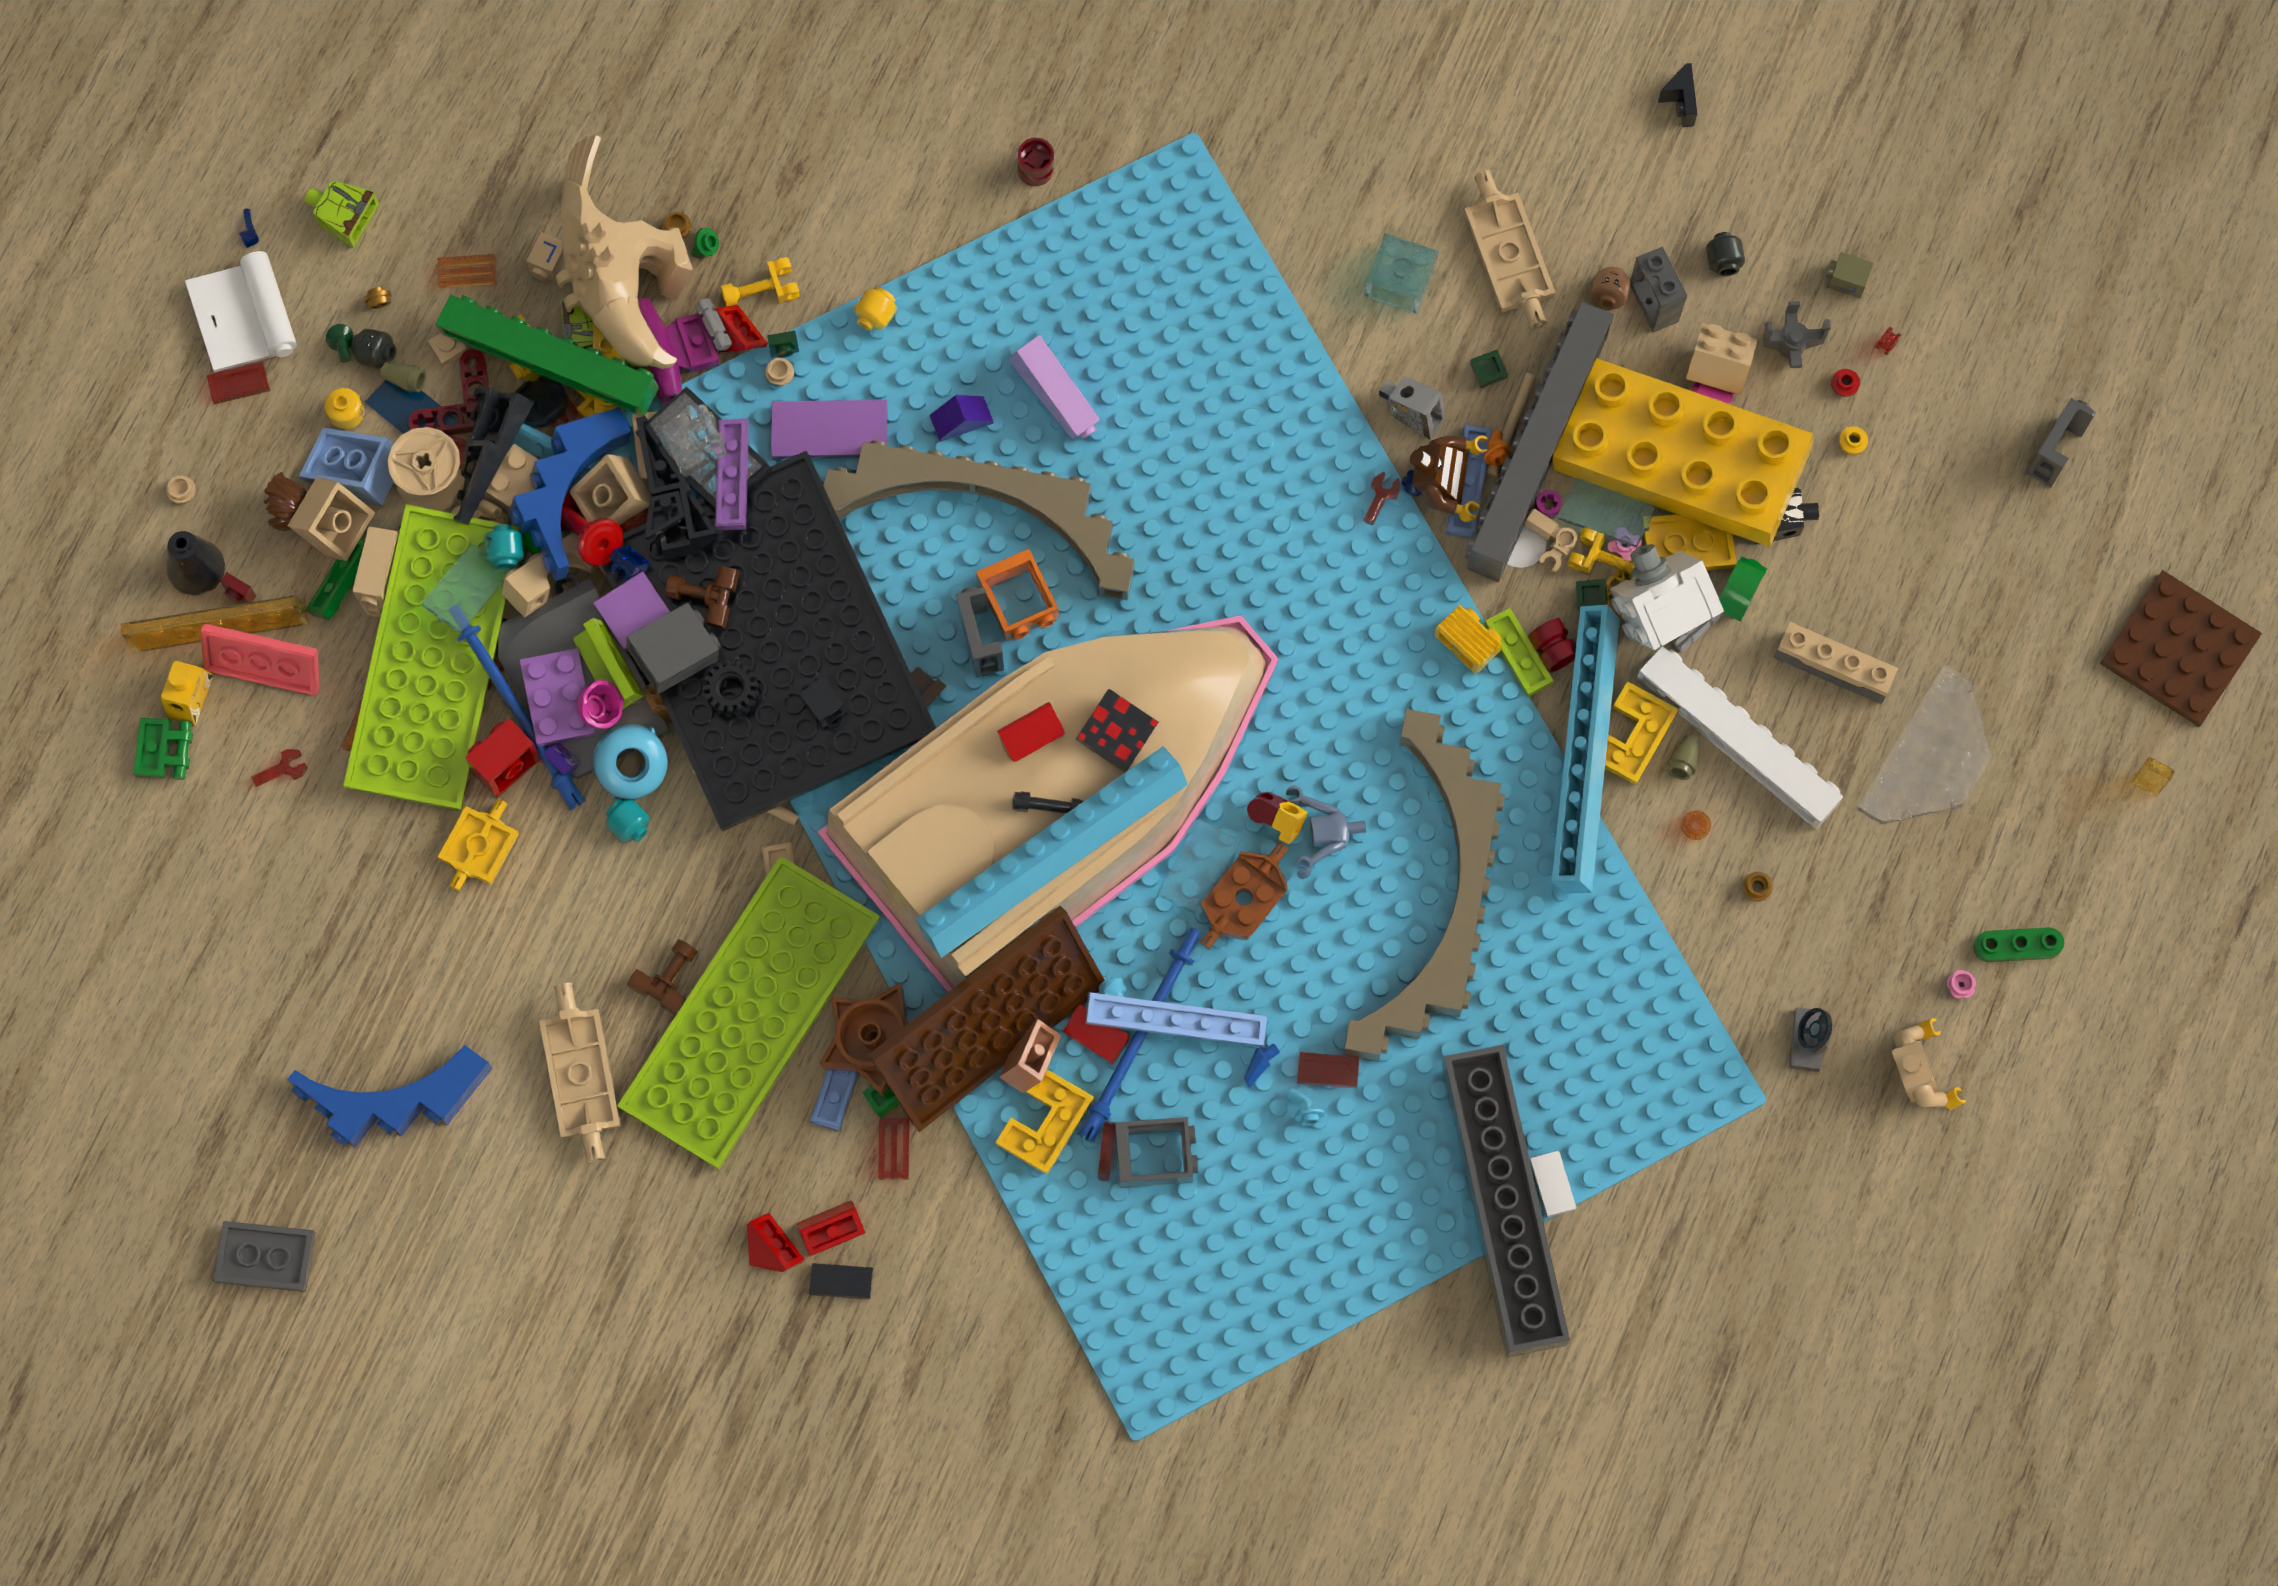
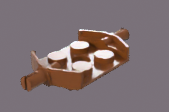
M1278 842L1277 846L1267 856L1240 851L1238 858L1208 896L1201 900V908L1210 924L1209 931L1199 942L1203 947L1205 946V949L1210 950L1216 940L1223 936L1249 940L1287 892L1288 885L1278 867V862L1289 850L1286 845L1283 847V843ZM1242 891L1251 894L1253 899L1250 904L1245 906L1238 904L1235 899L1236 895Z

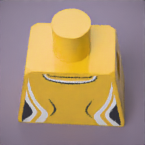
M174 661L161 694V702L167 718L178 722L182 720L192 722L191 725L196 726L214 675L201 667Z

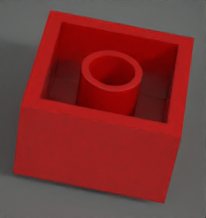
M510 718L506 722L496 724L490 731V736L483 742L475 743L468 750V755L465 757L473 774L496 798L541 760L534 743Z

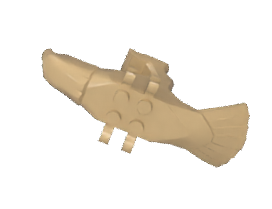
M588 135L573 146L568 156L562 192L561 222L566 269L556 275V280L559 288H563L567 282L571 281L574 293L564 299L566 310L571 312L573 307L579 305L580 310L585 311L592 318L593 323L602 332L618 355L632 366L670 368L677 362V358L667 353L659 345L639 308L637 299L639 268L647 269L657 277L660 295L676 301L693 271L687 249L679 228L672 227L669 230H659L642 220L627 223L616 222L602 214L594 206L588 194V185L593 161L602 137Z

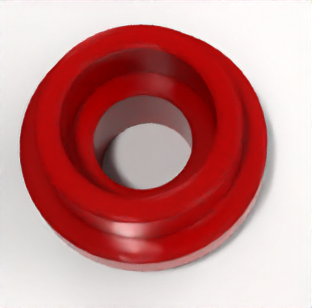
M1841 369L1833 375L1831 386L1837 395L1850 397L1859 390L1860 378L1853 370ZM1844 378L1849 379L1851 384L1844 385L1841 380Z

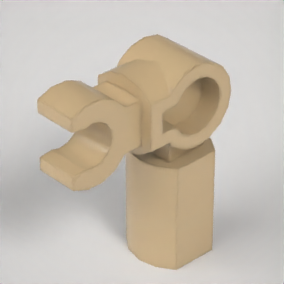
M1534 509L1524 525L1546 540H1553L1550 545L1551 551L1542 554L1539 565L1542 566L1546 560H1553L1555 566L1551 573L1556 574L1561 566V558H1566L1569 552L1575 548L1577 534L1571 528H1559L1557 522Z

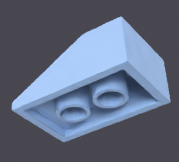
M323 427L299 477L310 483H313L316 477L337 481L362 502L383 505L394 482L389 474L387 461L391 446L394 443L385 437Z

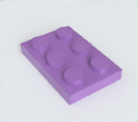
M578 648L520 659L537 747L596 735L595 729L585 725L577 713V698L581 690L586 686Z

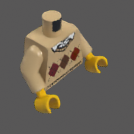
M1932 1018L1918 1023L1917 1026L1898 1032L1894 1037L1896 1049L1891 1051L1911 1103L1916 1102L1921 1107L1946 1106L1949 1110L1964 1104L1966 1100H1961L1957 1096L1958 1093L1962 1092L1961 1088L1955 1087L1946 1093L1939 1091L1921 1039L1926 1040L1940 1035L1941 1031L1935 1032L1932 1027V1022L1937 1020Z

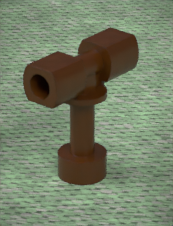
M720 566L715 584L710 583L707 588L685 584L684 577L670 575L666 584L665 594L667 598L680 600L682 595L703 599L705 606L709 607L705 623L708 626L725 629L730 609L726 606L730 592L735 593L740 573L736 569Z
M680 939L676 941L671 949L675 955L662 976L655 974L651 978L636 969L627 983L630 989L645 998L647 995H650L660 1001V1006L674 1015L678 1013L686 998L673 991L676 986L672 981L685 960L692 962L698 953L693 946Z

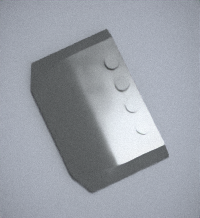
M591 579L548 599L543 606L525 618L519 614L501 623L498 636V657L531 721L520 659L577 648L573 639L586 630L583 624L592 618L604 621L644 697L623 709L620 719L610 728H594L596 734L594 736L559 742L581 763L575 771L571 772L577 779L594 772L593 753L596 744L602 735L613 727L622 724H638L648 729L653 727L658 738L670 733L629 652L624 651L595 607L594 602L600 599V596ZM579 652L585 685L587 686L595 682V679ZM559 743L549 744V745H547V746H548V748H549L550 746H553V745H556V744H559ZM632 748L622 751L618 755L617 759L635 751L636 749Z

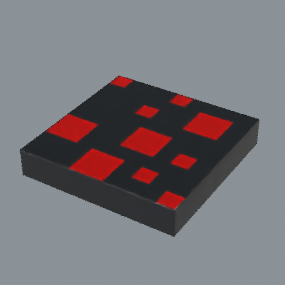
M1108 689L1079 732L1076 740L1123 772H1127L1159 722L1111 689Z

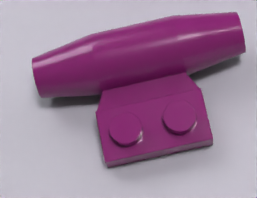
M640 298L638 299L640 311L657 342L667 353L677 358V362L670 368L643 367V369L648 370L654 375L653 378L659 386L656 396L662 406H665L682 391L679 369L696 372L719 366V357L713 340L701 319L703 315L700 316L697 313L676 318L674 322L665 327L650 299Z

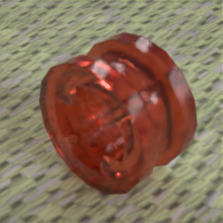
M1889 327L1875 348L1878 350L1882 348L1884 349V354L1889 355L1902 334L1893 333V328Z

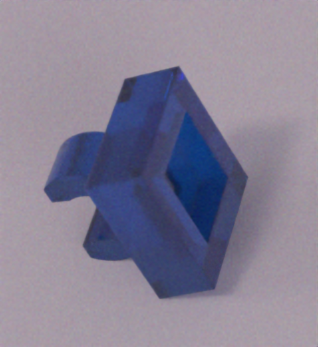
M629 545L614 549L609 557L614 562L610 569L612 574L618 573L621 568L625 571V576L622 579L623 583L633 578L636 574L642 571L645 572L650 564L647 559Z

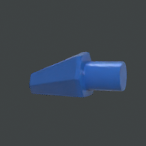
M1274 1043L1264 1050L1256 1048L1244 1076L1248 1087H1251L1261 1074L1271 1066L1269 1060L1280 1053Z

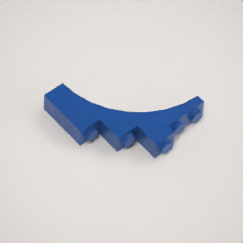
M620 407L556 426L553 438L551 439V447L555 455L534 462L533 470L530 474V481L534 490L513 497L511 508L508 511L510 520L514 526H518L521 534L531 532L534 545L540 547L543 553V565L547 572L552 573L555 581L566 578L569 569V562L562 543L560 526L565 496L575 480L590 464L606 453L627 445L631 430Z
M464 1045L446 1064L429 1076L407 1086L387 1091L359 1093L338 1090L314 1082L296 1070L287 1080L294 1086L291 1092L303 1101L310 1098L317 1104L314 1109L327 1119L332 1115L327 1125L333 1131L330 1134L333 1139L343 1146L348 1142L356 1147L377 1120L379 1121L376 1124L389 1135L395 1131L402 1136L424 1108L423 1114L437 1124L441 1120L448 1125L489 1074L492 1067L488 1061Z

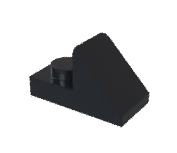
M1686 63L1662 88L1658 103L1676 102L1677 117H1682L1683 127H1693L1697 118L1692 63Z

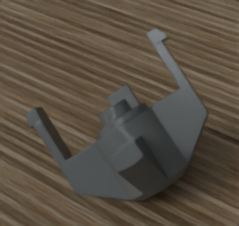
M1800 301L1788 303L1785 311V326L1781 331H1773L1772 322L1765 323V332L1763 334L1764 347L1778 350L1787 357L1790 368H1801V354L1804 350L1824 344L1829 332L1828 330H1831L1829 319L1824 320L1821 329H1807L1805 325L1799 323L1797 312L1800 307Z

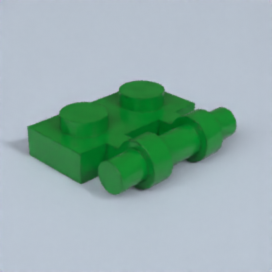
M140 717L133 770L135 777L165 778L166 767L174 768L173 778L184 780L186 769H189L190 759L187 757L189 744H192L193 733H191L192 722L180 721L179 731L171 730L172 722L170 719ZM169 742L177 743L176 756H168Z

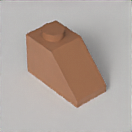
M1036 1019L1008 1055L999 1078L1022 1094L1040 1083L1061 1035L1039 1019Z

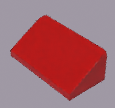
M1050 702L997 731L1004 750L1013 762L1021 760L1065 734Z
M1079 1004L1063 1033L1106 1061L1114 1064L1129 1042L1130 1036L1119 1028L1085 1024L1087 1008Z
M848 1201L796 1224L809 1257L865 1234L853 1201Z

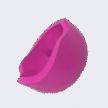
M605 680L595 681L585 686L578 695L576 703L578 716L585 725L591 728H610L622 715L624 698L619 688L611 682Z

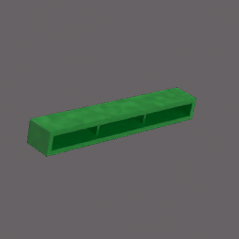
M450 294L435 323L444 336L641 417L645 416L659 389L658 384L653 378L654 375L646 369L638 368L635 370L630 368L625 361L613 357L611 360L603 357L600 351L592 347H587V349L581 348L568 337L562 336L561 339L554 337L549 330L537 326L535 329L527 326V323L519 317H505L498 309L492 306H486V308L478 306L476 301L464 295L459 298Z

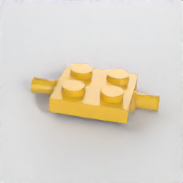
M496 799L490 813L478 812L465 806L438 855L440 861L452 866L457 871L449 884V887L453 890L455 889L460 892L467 877L477 878L492 885L519 836L517 830L505 825L500 820L502 813L508 805L506 802Z

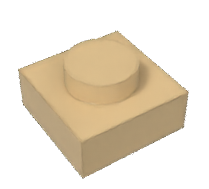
M442 333L428 340L429 346L443 367L459 359L462 353L467 351L462 342L444 336Z

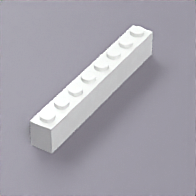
M1662 646L1639 671L1637 681L1659 699L1678 708L1677 714L1814 829L1817 830L1840 804L1843 796L1835 784L1830 781L1825 782L1817 775V770L1807 762L1802 763L1794 756V751L1788 745L1780 744L1772 738V733L1769 729L1761 724L1757 725L1754 723L1745 709L1740 706L1735 707L1727 700L1726 694L1717 687L1712 688L1704 681V676L1698 670L1690 669L1682 663V658L1675 651L1667 650Z

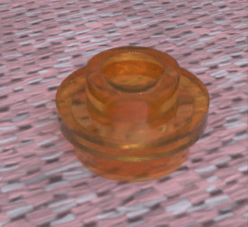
M1691 811L1684 816L1681 828L1688 838L1701 840L1709 834L1711 821L1704 812ZM1698 822L1701 825V829H1692L1691 823Z

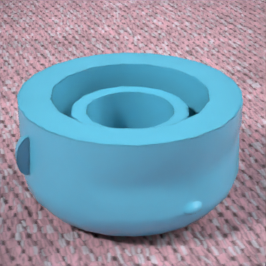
M638 724L618 725L604 733L594 749V772L599 783L606 791L611 793V798L638 799L645 797L660 786L667 773V753L662 741L655 734L653 727L648 729ZM633 748L639 750L643 754L645 761L641 771L634 775L621 773L616 766L618 755L626 749Z

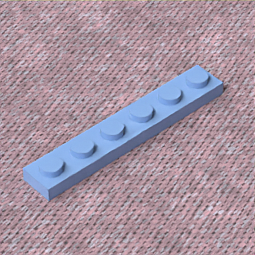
M1091 992L1088 994L1085 1024L1256 1047L1264 1046L1267 1016Z

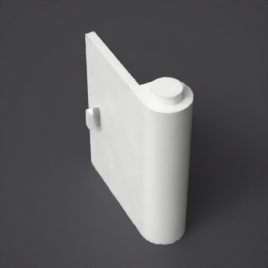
M257 251L243 256L238 267L185 280L214 373L275 356L286 357L293 353L297 343L266 252Z

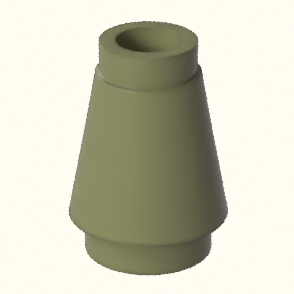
M385 362L381 369V378L409 393L420 392L423 389L426 381V372L417 365Z
M1694 735L1684 736V739L1667 762L1670 775L1680 780H1688L1691 775L1695 774L1701 740Z

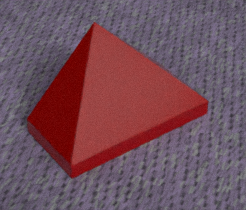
M738 305L715 308L714 311H717L726 329L724 333H727L732 341V345L727 350L719 351V353L744 351L767 346L768 342Z
M770 1213L764 1214L747 1224L750 1266L785 1272L805 1260Z

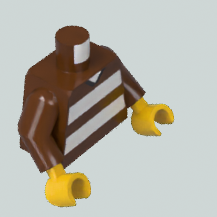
M1481 435L1471 441H1467L1466 437L1443 436L1431 440L1429 445L1420 446L1412 452L1410 463L1415 466L1413 485L1423 494L1430 508L1452 515L1458 513L1460 519L1464 522H1471L1477 517V515L1471 514L1469 511H1477L1480 508L1478 503L1469 501L1464 506L1461 505L1469 455L1465 450L1469 449L1473 455H1480L1486 452L1488 449H1480L1477 444L1478 442L1487 441L1488 438Z

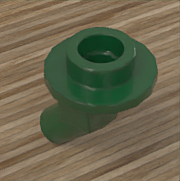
M335 324L328 329L326 342L332 350L338 351L340 362H349L351 360L349 348L351 347L354 333L345 324Z

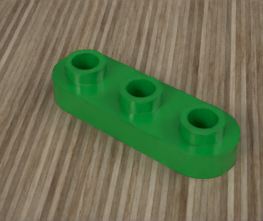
M2051 927L1992 930L1981 933L1975 940L1973 949L1975 955L1984 962L2052 959L2058 956L2063 950L2065 942L2063 935L2057 929ZM2045 938H2052L2054 946L2047 945ZM2021 939L2025 943V947H2018L2015 940ZM1986 941H1992L1995 944V949L1987 948Z

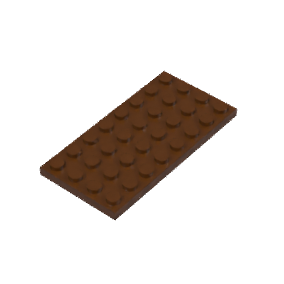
M1059 906L868 1055L912 1125L920 1132L1004 1066L1010 1052L1036 1019L1053 1028L1074 1012L1079 1004L1083 1005L1088 1000L1090 992L1098 993L1100 991L1098 989L1105 980L1067 911Z

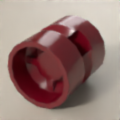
M1033 137L1027 139L1018 149V175L1025 184L1030 186L1046 184L1051 179L1054 170V150L1052 145L1042 138Z
M1560 618L1545 622L1528 635L1535 650L1542 652L1540 659L1549 673L1558 671L1575 661L1576 644L1573 639L1566 638L1568 630Z

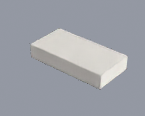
M1556 1151L1530 1158V1165L1546 1218L1576 1210V1204L1560 1152Z

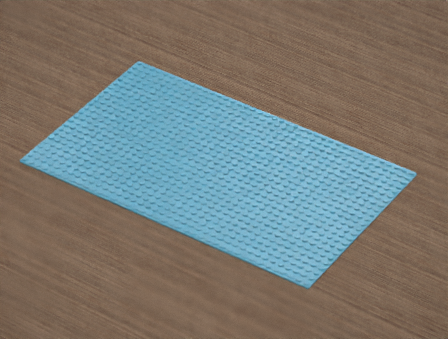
M1191 133L880 286V288L885 289L896 299L894 303L897 308L891 321L882 330L872 329L868 331L857 323L858 317L854 312V307L862 295L790 330L796 331L799 352L793 353L789 357H784L794 368V377L787 385L775 386L766 378L765 369L767 364L773 359L780 358L771 356L769 344L764 348L752 349L682 384V390L685 387L690 389L722 420L748 419V445L770 467L786 460H772L771 457L772 402L887 399V445L890 447L899 448V446L905 445L913 447L918 452L938 451L943 453L945 457L956 458V456H965L971 458L972 462L984 464L985 461H993L1005 468L1012 469L1014 466L1027 468L1029 472L1041 474L1043 471L1057 474L1060 478L1080 477L1085 479L1086 482L1091 483V495L1086 516L1091 517L1092 514H1098L1112 521L1113 531L1108 554L1112 555L1114 552H1121L1134 559V572L1128 600L1099 595V584L1090 568L1060 534L1024 510L994 498L959 491H919L899 494L875 501L839 519L910 673L916 667H920L934 681L939 678L946 685L945 689L927 707L936 728L999 680L1043 653L1102 637L1162 632L1241 615L1278 658L1277 666L1224 778L1176 850L1076 928L1104 980L1109 977L1113 979L1120 977L1123 981L1122 983L1127 988L1123 994L1124 997L1152 1001L1174 960L1169 954L1170 950H1179L1191 927L1199 930L1201 934L1189 955L1194 960L1192 966L1184 964L1165 1003L1267 1016L1264 1046L1256 1047L1148 1032L1109 1105L1111 1116L1109 1120L1104 1121L1094 1143L1086 1141L1085 1136L1081 1138L1077 1135L1089 1113L1087 1110L1048 1175L995 1145L996 1140L1011 1117L1037 1132L1051 1110L1048 1106L1027 1095V1091L1022 1094L999 1078L1003 1067L953 1106L1131 1440L1139 1441L1484 1255L1443 1073L1442 1062L1444 1056L1504 1045L1529 1160L1533 1157L1559 1151L1576 1205L1761 1107L1765 1103L1766 1097L1601 817L1599 820L1592 893L1564 894L1551 882L1565 756L1531 698L1525 695L1501 652L1479 673L1474 674L1472 670L1465 666L1456 655L1434 636L1436 627L1458 605L1465 609L1471 608L1480 617L1479 622L1484 627L1485 620L1197 133ZM1039 335L1100 419L1094 425L1097 430L1085 439H1082L1080 435L1074 440L1071 439L1009 362V358L1017 350ZM955 395L984 396L994 423L939 442L930 419V414ZM657 396L654 397L646 413L656 412L664 407ZM689 405L694 424L702 416ZM626 411L623 415L631 430L628 443L606 453L604 456L609 454L628 458L639 475L632 421L634 413ZM706 421L694 432V438L704 446L718 434V431ZM676 430L661 432L656 435H658L662 445L667 448L682 434ZM686 440L671 452L682 464L688 460ZM718 442L708 450L716 459ZM704 455L697 460L699 474H701L700 468L702 466L716 467ZM811 458V461L824 486L827 469L835 470V468L841 467L849 469L853 474H856L859 458ZM748 460V468H750L753 464ZM717 474L715 475L714 492L716 491ZM691 488L692 493L697 499L696 492ZM1030 549L1058 607L1059 618L1055 619L1056 622L1047 628L1041 629L1037 627L1030 630L1029 634L1022 639L1013 640L1012 638L1005 641L987 603L988 611L976 614L974 617L982 645L1000 641L1004 670L976 677L958 614L956 594L961 593L963 589L975 586L978 589L980 588L977 583L976 571ZM1028 571L990 587L1009 626L1046 610ZM1406 709L1441 715L1439 725L1445 726L1442 743L1439 744L1471 749L1469 759L1475 760L1472 777L1468 778L1501 783L1500 793L1505 794L1502 811H1496L1495 821L1500 822L1498 838L1492 839L1490 849L1495 850L1493 866L1486 868L1485 877L1490 878L1488 895H1482L1480 905L1486 907L1483 924L1477 923L1475 934L1481 936L1478 952H1472L1470 962L1476 963L1473 981L1467 980L1465 991L1471 992L1468 1010L1462 1009L1460 1017L1425 1011V1013L1430 1014L1427 1032L1421 1031L1419 1039L1384 1033V1035L1390 1036L1386 1054H1380L1378 1062L1343 1055L1349 1021H1359L1379 1010L1416 979L1430 961L1444 937L1454 910L1458 885L1457 845L1446 804L1423 764L1407 746L1399 745ZM914 745L789 801L795 813L800 816L799 820L836 890L881 917V920L865 944L888 987L891 988L898 983L903 987L908 1022L919 1016L946 995L947 992L831 852L817 832L828 824L829 809ZM1291 786H1297L1302 790L1303 795L1338 808L1345 815L1347 822L1365 821L1366 833L1349 834V841L1345 849L1321 859L1312 866V872L1308 878L1300 879L1297 876V872L1308 868L1304 865L1296 866L1297 859L1302 856L1309 858L1325 847L1313 848L1310 817L1326 816L1328 814L1301 804L1299 807L1308 811L1299 836L1290 844H1287L1278 839L1280 831L1265 823H1256L1248 816L1247 806L1249 802L1262 792H1270L1289 801L1298 797L1296 795H1286L1287 789ZM1278 842L1283 843V847L1286 845L1289 850L1278 862V867L1288 885L1287 892L1249 940L1223 936L1216 940L1210 950L1205 949V946L1203 947L1199 942L1209 931L1210 924L1201 908V900L1208 896L1238 858L1240 851L1267 856L1277 846ZM1243 891L1239 892L1235 897L1237 903L1243 906L1250 904L1253 900L1251 894ZM1087 1001L1083 1004V1006H1085L1086 1008H1087ZM1072 1012L1052 1028L1061 1037L1047 1069L1094 1096L1092 1102L1094 1103L1100 1099L1129 1042L1114 1064H1111L1063 1033L1074 1013ZM1121 1029L1130 1036V1040L1136 1031ZM1274 1043L1280 1053L1269 1060L1271 1066L1261 1074L1251 1087H1248L1244 1076L1256 1048L1264 1050ZM1291 1088H1295L1308 1096L1314 1105L1324 1111V1116L1319 1119V1123L1304 1126L1301 1122L1295 1120L1294 1116L1300 1107L1287 1098ZM1188 1117L1189 1126L1194 1125L1196 1138V1143L1190 1144L1191 1155H1197L1198 1173L1193 1174V1181L1191 1183L1120 1188L1115 1122ZM1181 1131L1129 1135L1132 1176L1184 1172ZM1534 1178L1543 1222L1545 1223L1556 1216L1546 1218V1214Z

